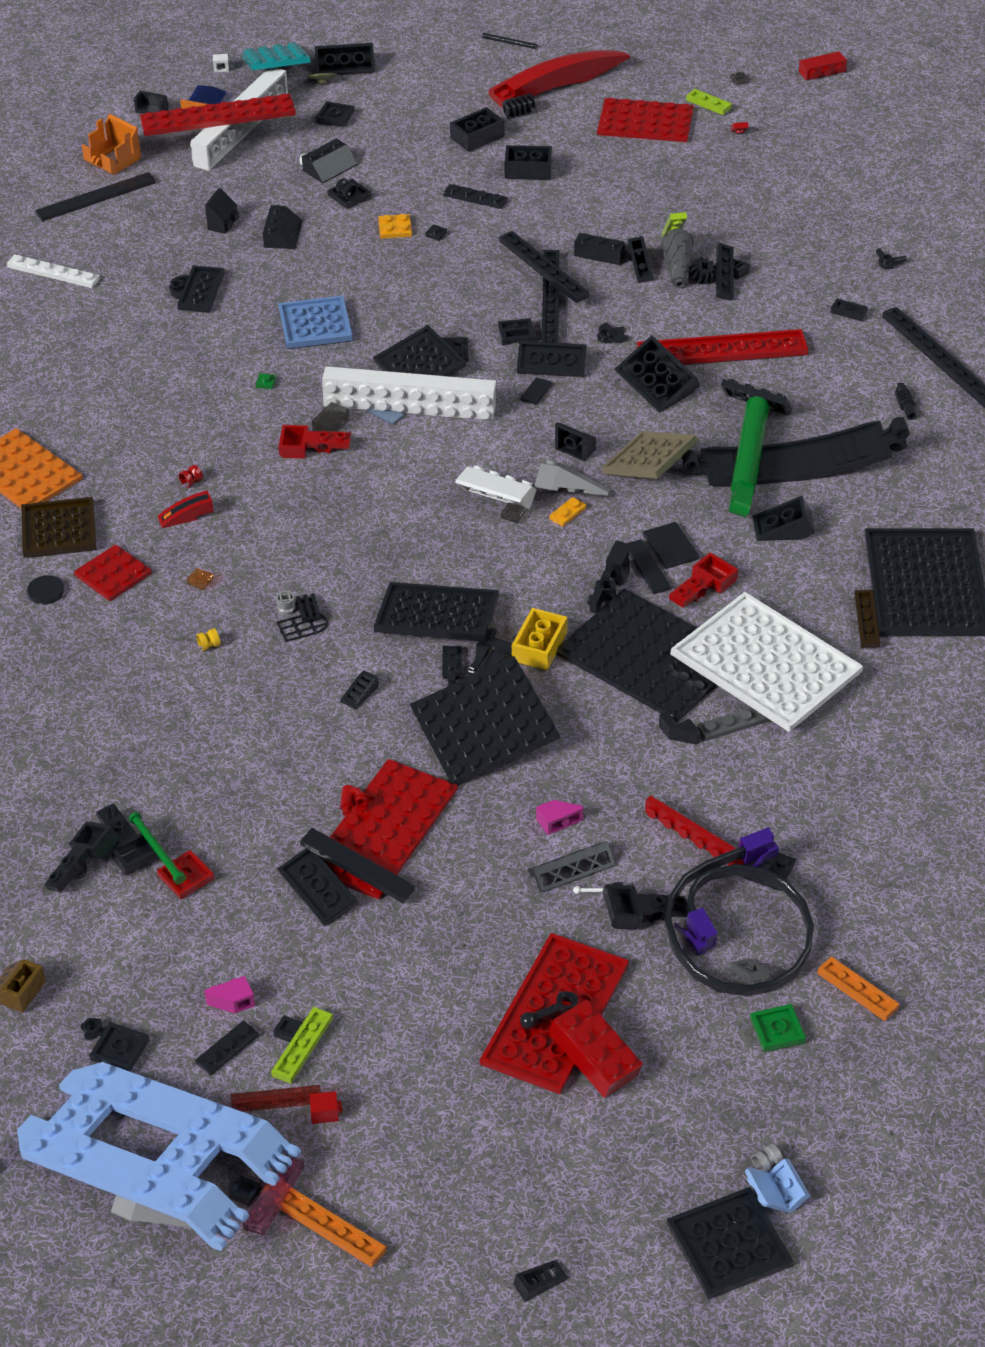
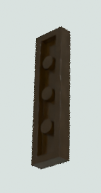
M873 589L854 590L861 648L880 647V638Z

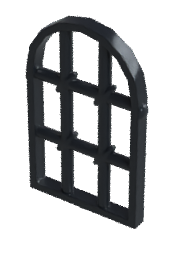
M320 613L321 619L324 618L326 623L315 626L312 622L316 620L295 623L294 619L301 618L300 615L280 620L276 623L285 642H290L323 632L327 628L328 620L325 615ZM287 621L292 622L291 625L284 627L280 626V623ZM309 622L310 626L308 628L298 630V625ZM324 626L321 630L316 631L318 627ZM295 628L294 632L286 634L283 632V629ZM311 629L313 630L312 633H308V634H305V635H301V634H300V633H302L303 631H307V630H311ZM296 633L298 634V637L286 639L285 637Z

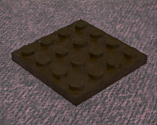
M93 497L21 504L24 558L97 550Z

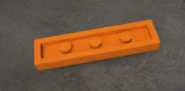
M832 956L818 968V975L885 1022L899 1009L898 1002Z

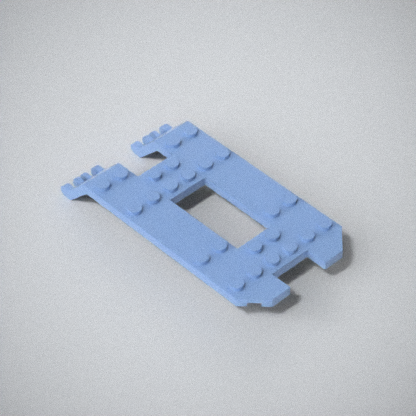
M104 1062L72 1070L59 1084L61 1091L72 1096L49 1121L30 1115L17 1129L19 1149L23 1159L185 1221L211 1248L222 1251L227 1245L222 1237L232 1239L240 1229L239 1223L229 1219L230 1216L234 1220L244 1223L249 1218V1213L237 1207L215 1184L198 1178L221 1150L240 1157L265 1183L276 1185L280 1179L277 1173L284 1174L287 1168L292 1165V1160L289 1157L296 1159L301 1154L299 1147L290 1144L266 1120ZM112 1111L178 1134L156 1161L89 1137Z

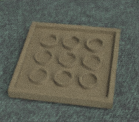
M641 431L601 469L603 474L657 479L667 469L672 467V464L680 459L687 450L691 449L698 439L693 434Z

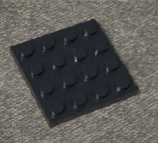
M429 325L373 357L374 362L383 371L449 377L467 366L466 361Z
M751 1187L667 1218V1225L708 1299L793 1266L792 1257Z

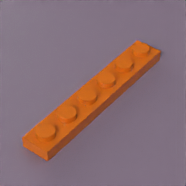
M281 1180L276 1185H269L262 1192L263 1200L371 1268L386 1253L385 1245Z

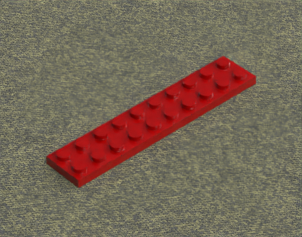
M281 94L263 98L236 100L234 102L206 104L205 106L177 108L169 111L147 112L140 114V120L144 136L294 116L296 111L291 95Z
M802 329L658 340L682 364L808 355V347ZM637 341V348H638L644 341Z

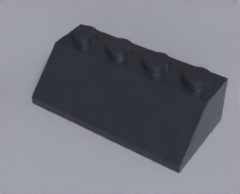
M373 43L314 46L316 74L375 72Z

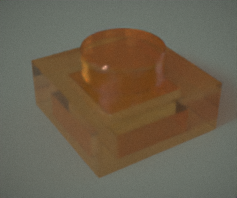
M196 568L187 578V584L204 590L213 580V574Z

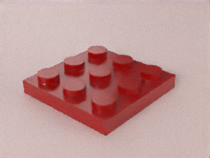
M116 544L74 571V576L108 601L113 600L152 574V570Z

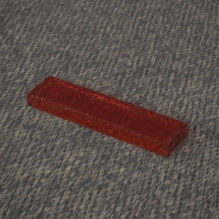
M320 1085L235 1093L231 1094V1104L233 1109L241 1112L310 1105L309 1094L321 1093Z

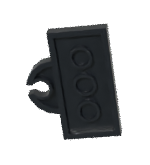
M193 265L189 275H181L170 281L171 285H169V292L171 296L179 299L177 303L178 310L210 312L225 274L224 268Z

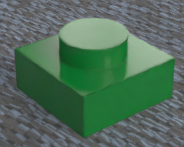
M259 373L256 388L273 389L276 375Z

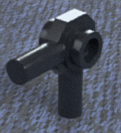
M881 248L876 250L879 256L878 264L883 269H890L897 263L907 261L905 255L893 258L891 255L885 254Z

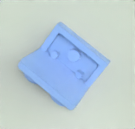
M784 1158L770 1172L751 1167L745 1170L749 1184L755 1189L758 1194V1201L764 1207L790 1213L795 1211L810 1197L789 1159Z

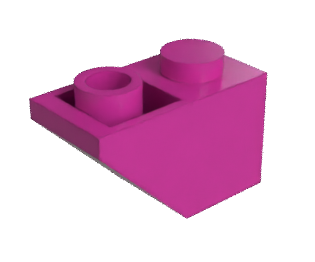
M245 976L234 978L204 990L207 1005L238 1013L255 1006L254 994Z

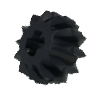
M702 256L699 259L696 258L689 267V275L692 276V280H697L698 284L702 282L704 285L707 282H712L716 276V266L713 265L714 261L710 262L708 258L704 259Z

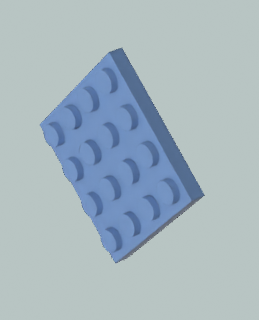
M343 295L278 303L287 349L353 341Z

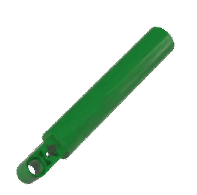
M752 397L746 402L731 484L732 493L728 512L744 518L749 513L752 497L755 493L769 412V403L762 397Z

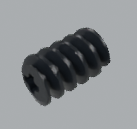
M531 93L502 101L503 112L507 118H510V113L513 117H515L516 113L520 116L521 111L523 114H526V109L531 113L532 108L535 109L536 107Z

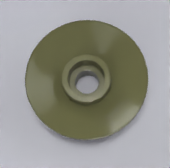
M337 73L310 74L307 77L318 80V84L327 83V80L337 76Z

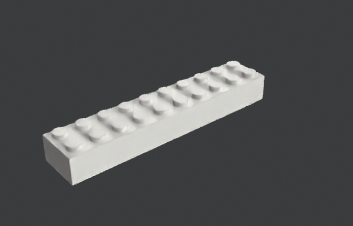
M276 67L268 68L234 101L288 94L286 70ZM261 120L204 128L192 139L190 144L193 166L208 171L211 170Z
M327 366L322 377L323 406L392 410L409 414L493 420L496 380Z

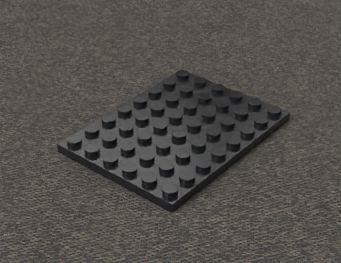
M865 528L864 536L879 636H985V586L974 528Z
M625 588L557 649L556 655L661 714L667 712L671 719L677 723L717 685L670 654L671 648L695 631L697 627Z

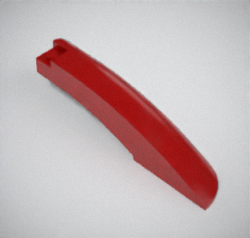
M592 50L559 56L527 68L489 89V96L502 107V101H505V99L521 97L528 93L535 96L556 87L574 83H585L631 57L629 54L618 50Z

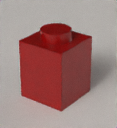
M336 1091L309 1094L312 1124L339 1121L338 1114L343 1113L342 1100H337Z

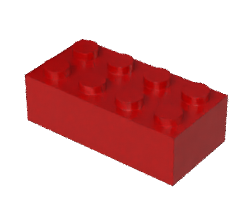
M587 999L553 1020L549 1034L603 1098L614 1093L638 1076L643 1063Z

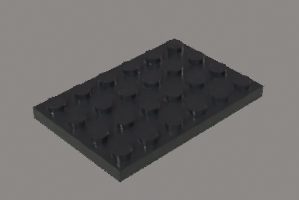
M390 582L373 626L374 632L485 641L499 598V590Z

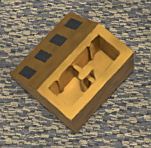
M26 959L10 964L0 976V1004L23 1013L46 982L43 967Z

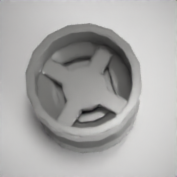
M291 591L279 592L276 595L278 613L281 615H291L296 609L294 594Z
M769 1144L764 1148V1151L754 1153L751 1159L756 1168L762 1165L764 1167L762 1171L769 1172L771 1167H775L783 1160V1156L774 1144Z

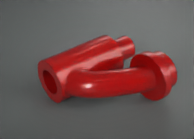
M352 785L343 786L340 802L342 814L346 816L347 813H350L355 802L358 806H366L370 799L369 795L363 793L358 787Z

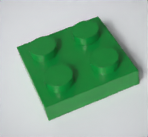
M792 1004L750 1013V1020L763 1052L800 1045L806 1042V1037Z

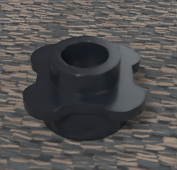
M88 1018L80 1026L81 1030L85 1033L84 1038L86 1040H91L95 1036H101L105 1030L101 1027V1020L98 1018Z

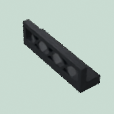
M607 841L529 868L528 872L531 877H535L539 891L543 892L616 864ZM605 851L609 863L602 865L596 862L599 853ZM585 859L591 862L587 871L577 868L580 860ZM563 866L572 869L568 878L558 875ZM544 873L554 876L551 883L546 886L543 885L540 877Z

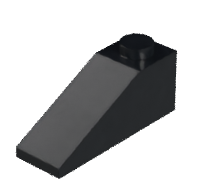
M644 237L627 239L637 282L654 280Z

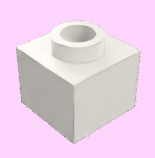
M228 54L213 55L214 72H229Z

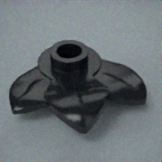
M604 323L599 327L597 339L602 343H620L626 341L628 336L624 334V326L611 327L608 323Z

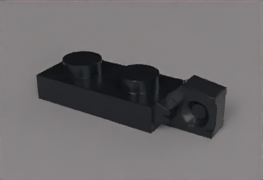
M443 646L442 677L443 679H448V686L456 683V679H461L462 646Z

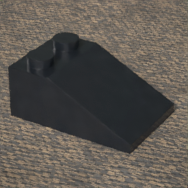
M803 496L753 515L757 541L799 540L815 533L811 510Z

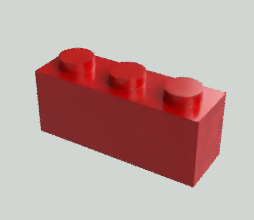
M840 51L799 61V73L806 81L846 72L847 59Z

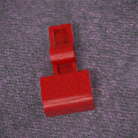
M282 425L278 446L279 455L282 458L305 459L307 448H316L318 453L327 452V454L331 452V448L349 449L351 432L309 431L308 425Z
M710 552L692 566V577L669 594V600L684 608L693 600L698 602L699 598L704 597L709 587L721 594L736 582L739 569Z

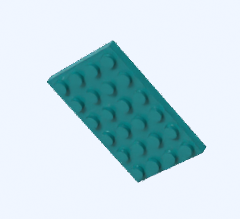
M296 42L287 43V46L276 44L272 48L261 46L257 50L246 48L241 52L243 60L251 70L311 63L310 56Z

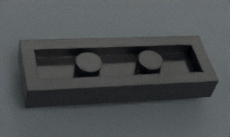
M243 1020L200 1055L195 1062L211 1076L255 1040L259 1034Z

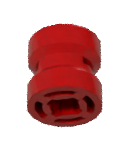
M192 465L188 467L187 471L183 470L178 474L182 484L188 482L187 488L191 487L194 482L203 480L202 471L197 465Z

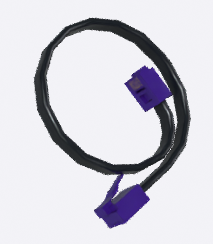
M769 827L740 838L739 848L708 859L683 874L669 894L665 928L673 953L695 980L720 993L751 996L775 991L798 975L811 953L814 923L806 900L788 880L765 868L759 867L766 860L778 856L779 847L774 842V835ZM741 858L745 863V865L733 864L723 866ZM757 860L753 866L746 865ZM736 875L762 879L784 891L800 909L807 930L805 949L794 966L773 980L750 985L720 981L700 970L681 948L674 928L686 941L691 943L698 956L706 953V950L716 947L717 931L704 908L696 910L694 904L695 895L701 886L711 880ZM695 880L689 889L687 931L682 929L676 922H674L673 926L674 902L685 886Z

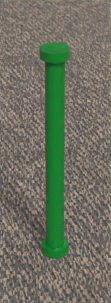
M132 813L129 816L130 822L136 825L174 877L173 881L176 884L183 883L186 880L185 874L180 872L142 821L140 813Z

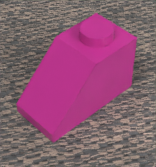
M552 800L536 807V820L547 835H550L583 821V807L581 805Z

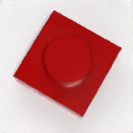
M748 122L733 123L731 125V132H736V134L745 133L749 128Z

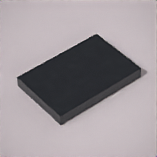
M676 522L643 531L644 538L665 569L699 560V554Z

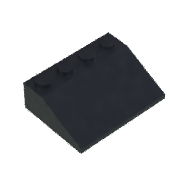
M652 335L614 369L659 413L688 397L700 387L697 377Z

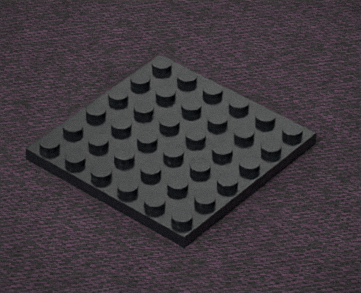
M515 656L410 704L451 784L458 786L561 738Z

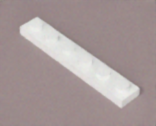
M15 254L7 262L8 268L93 288L100 280V276L97 274Z

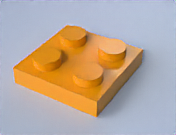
M410 214L378 216L380 239L412 237Z

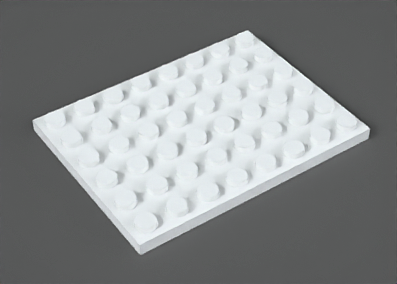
M746 592L742 593L671 648L670 653L788 732L793 730L863 672L861 664Z

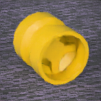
M215 628L209 629L206 633L196 634L199 647L202 646L203 648L202 652L208 650L209 647L221 645Z

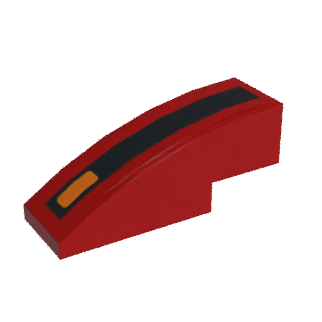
M208 490L186 497L165 509L158 515L161 527L166 528L197 520L196 516L214 512L213 502Z

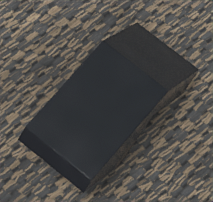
M667 712L659 715V728L668 739L695 745L699 744L700 731L690 719L676 724Z

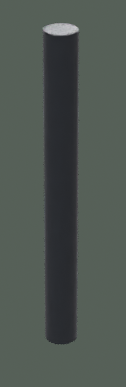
M487 33L482 34L484 39L532 49L537 48L536 43Z

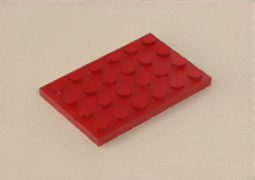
M605 98L597 135L687 142L694 105Z

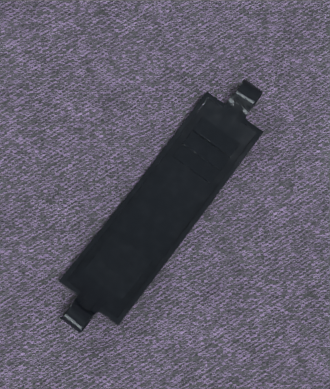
M896 417L891 421L886 430H883L881 421H873L817 437L763 445L756 485L810 480L851 471L891 458L892 453L889 445L902 441L910 435L907 422L903 417ZM738 447L700 449L702 458L698 457L694 450H687L681 457L684 470L687 473L707 475L709 486L731 487Z

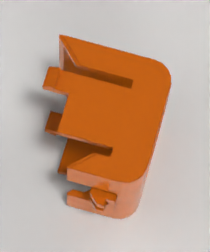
M111 114L108 115L105 125H103V119L96 121L97 129L88 134L90 148L82 144L84 160L112 175L117 174L141 157L138 128ZM114 150H115L116 163H115V160H113V159H111V158H109V157L106 156L107 154H109L110 152H112V151H114Z

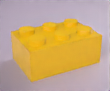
M532 608L512 644V657L515 656L520 664L548 671L557 654L558 647L567 635V617Z

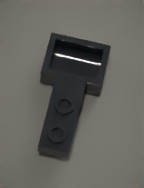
M615 540L606 559V568L600 580H597L595 583L593 595L590 594L587 604L591 613L596 614L604 600L610 601L616 596V584L624 585L630 573L628 545L624 542Z
M114 803L96 811L100 822L112 826L117 832V845L111 850V855L124 875L160 859L142 833L137 835Z
M86 821L70 841L69 846L72 849L61 860L57 869L50 874L44 886L48 890L61 893L72 878H83L87 873L86 859L88 857L105 859L118 841L117 832L110 825Z
M605 884L602 893L613 928L637 930L644 919L643 915L648 916L650 922L659 919L665 920L669 895L637 894L635 886ZM679 896L674 902L672 917H687L685 896Z

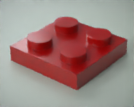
M191 850L172 860L178 870L186 876V880L183 883L176 884L173 881L174 877L165 865L157 869V875L180 899L185 898L215 879L214 873Z

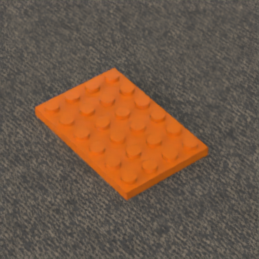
M15 428L0 437V493L20 508L21 504L46 502L83 479L81 473L19 429Z

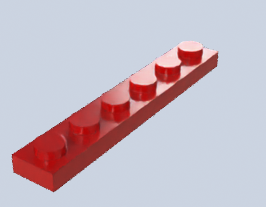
M650 795L646 799L645 812L650 818H656L661 821L666 828H672L682 838H688L698 848H704L710 852L713 857L736 849ZM742 858L727 864L745 865Z

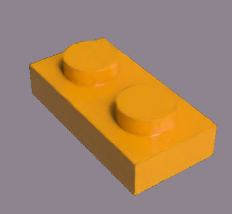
M572 497L550 514V520L564 527L586 509V504Z

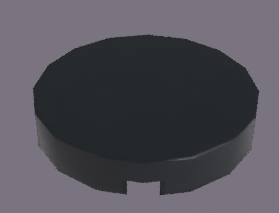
M52 575L37 577L27 587L29 599L37 604L42 603V605L55 603L61 599L65 591L62 580Z

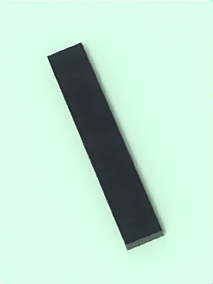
M311 828L300 840L301 846L403 904L415 891V885L314 828Z

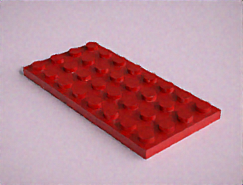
M387 759L363 792L370 797L366 806H358L355 802L350 813H347L330 838L398 875L457 792L458 785ZM322 858L346 887L378 900L383 896L384 892Z
M550 933L479 1059L480 1065L560 1095L576 1065L549 1034L553 1020L557 1017L541 1022L533 1029L527 1030L520 1024L521 1016L526 1012L533 1013L554 1005L557 995L563 991L573 992L578 997V1004L587 999L602 1016L629 966V960ZM567 1001L562 1002V1004L565 1006L572 1005L570 1002Z

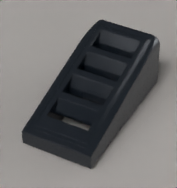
M734 259V277L736 279H740L750 273V264Z
M363 670L341 698L340 702L356 710L379 687L378 677Z
M553 1260L517 1273L513 1285L526 1302L566 1281L568 1276L557 1261ZM552 1269L556 1276L552 1277L548 1270ZM543 1273L547 1280H544L540 1274ZM535 1278L538 1283L535 1284L532 1279Z

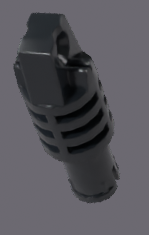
M897 383L895 397L900 409L905 412L908 420H914L917 412L914 408L915 402L910 390L907 389L904 383Z

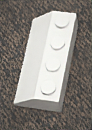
M467 466L455 481L464 490L525 509H530L536 493V489L532 487L530 482L522 480V483L516 481V478L507 475L505 478L500 477L499 473L491 470L487 473L478 466L473 468Z

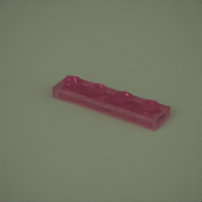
M289 1157L292 1160V1165L287 1168L284 1174L277 1173L280 1179L276 1185L266 1183L249 1212V1218L246 1222L242 1223L244 1230L261 1235L266 1234L287 1195L290 1193L291 1188H293L305 1167L303 1160Z

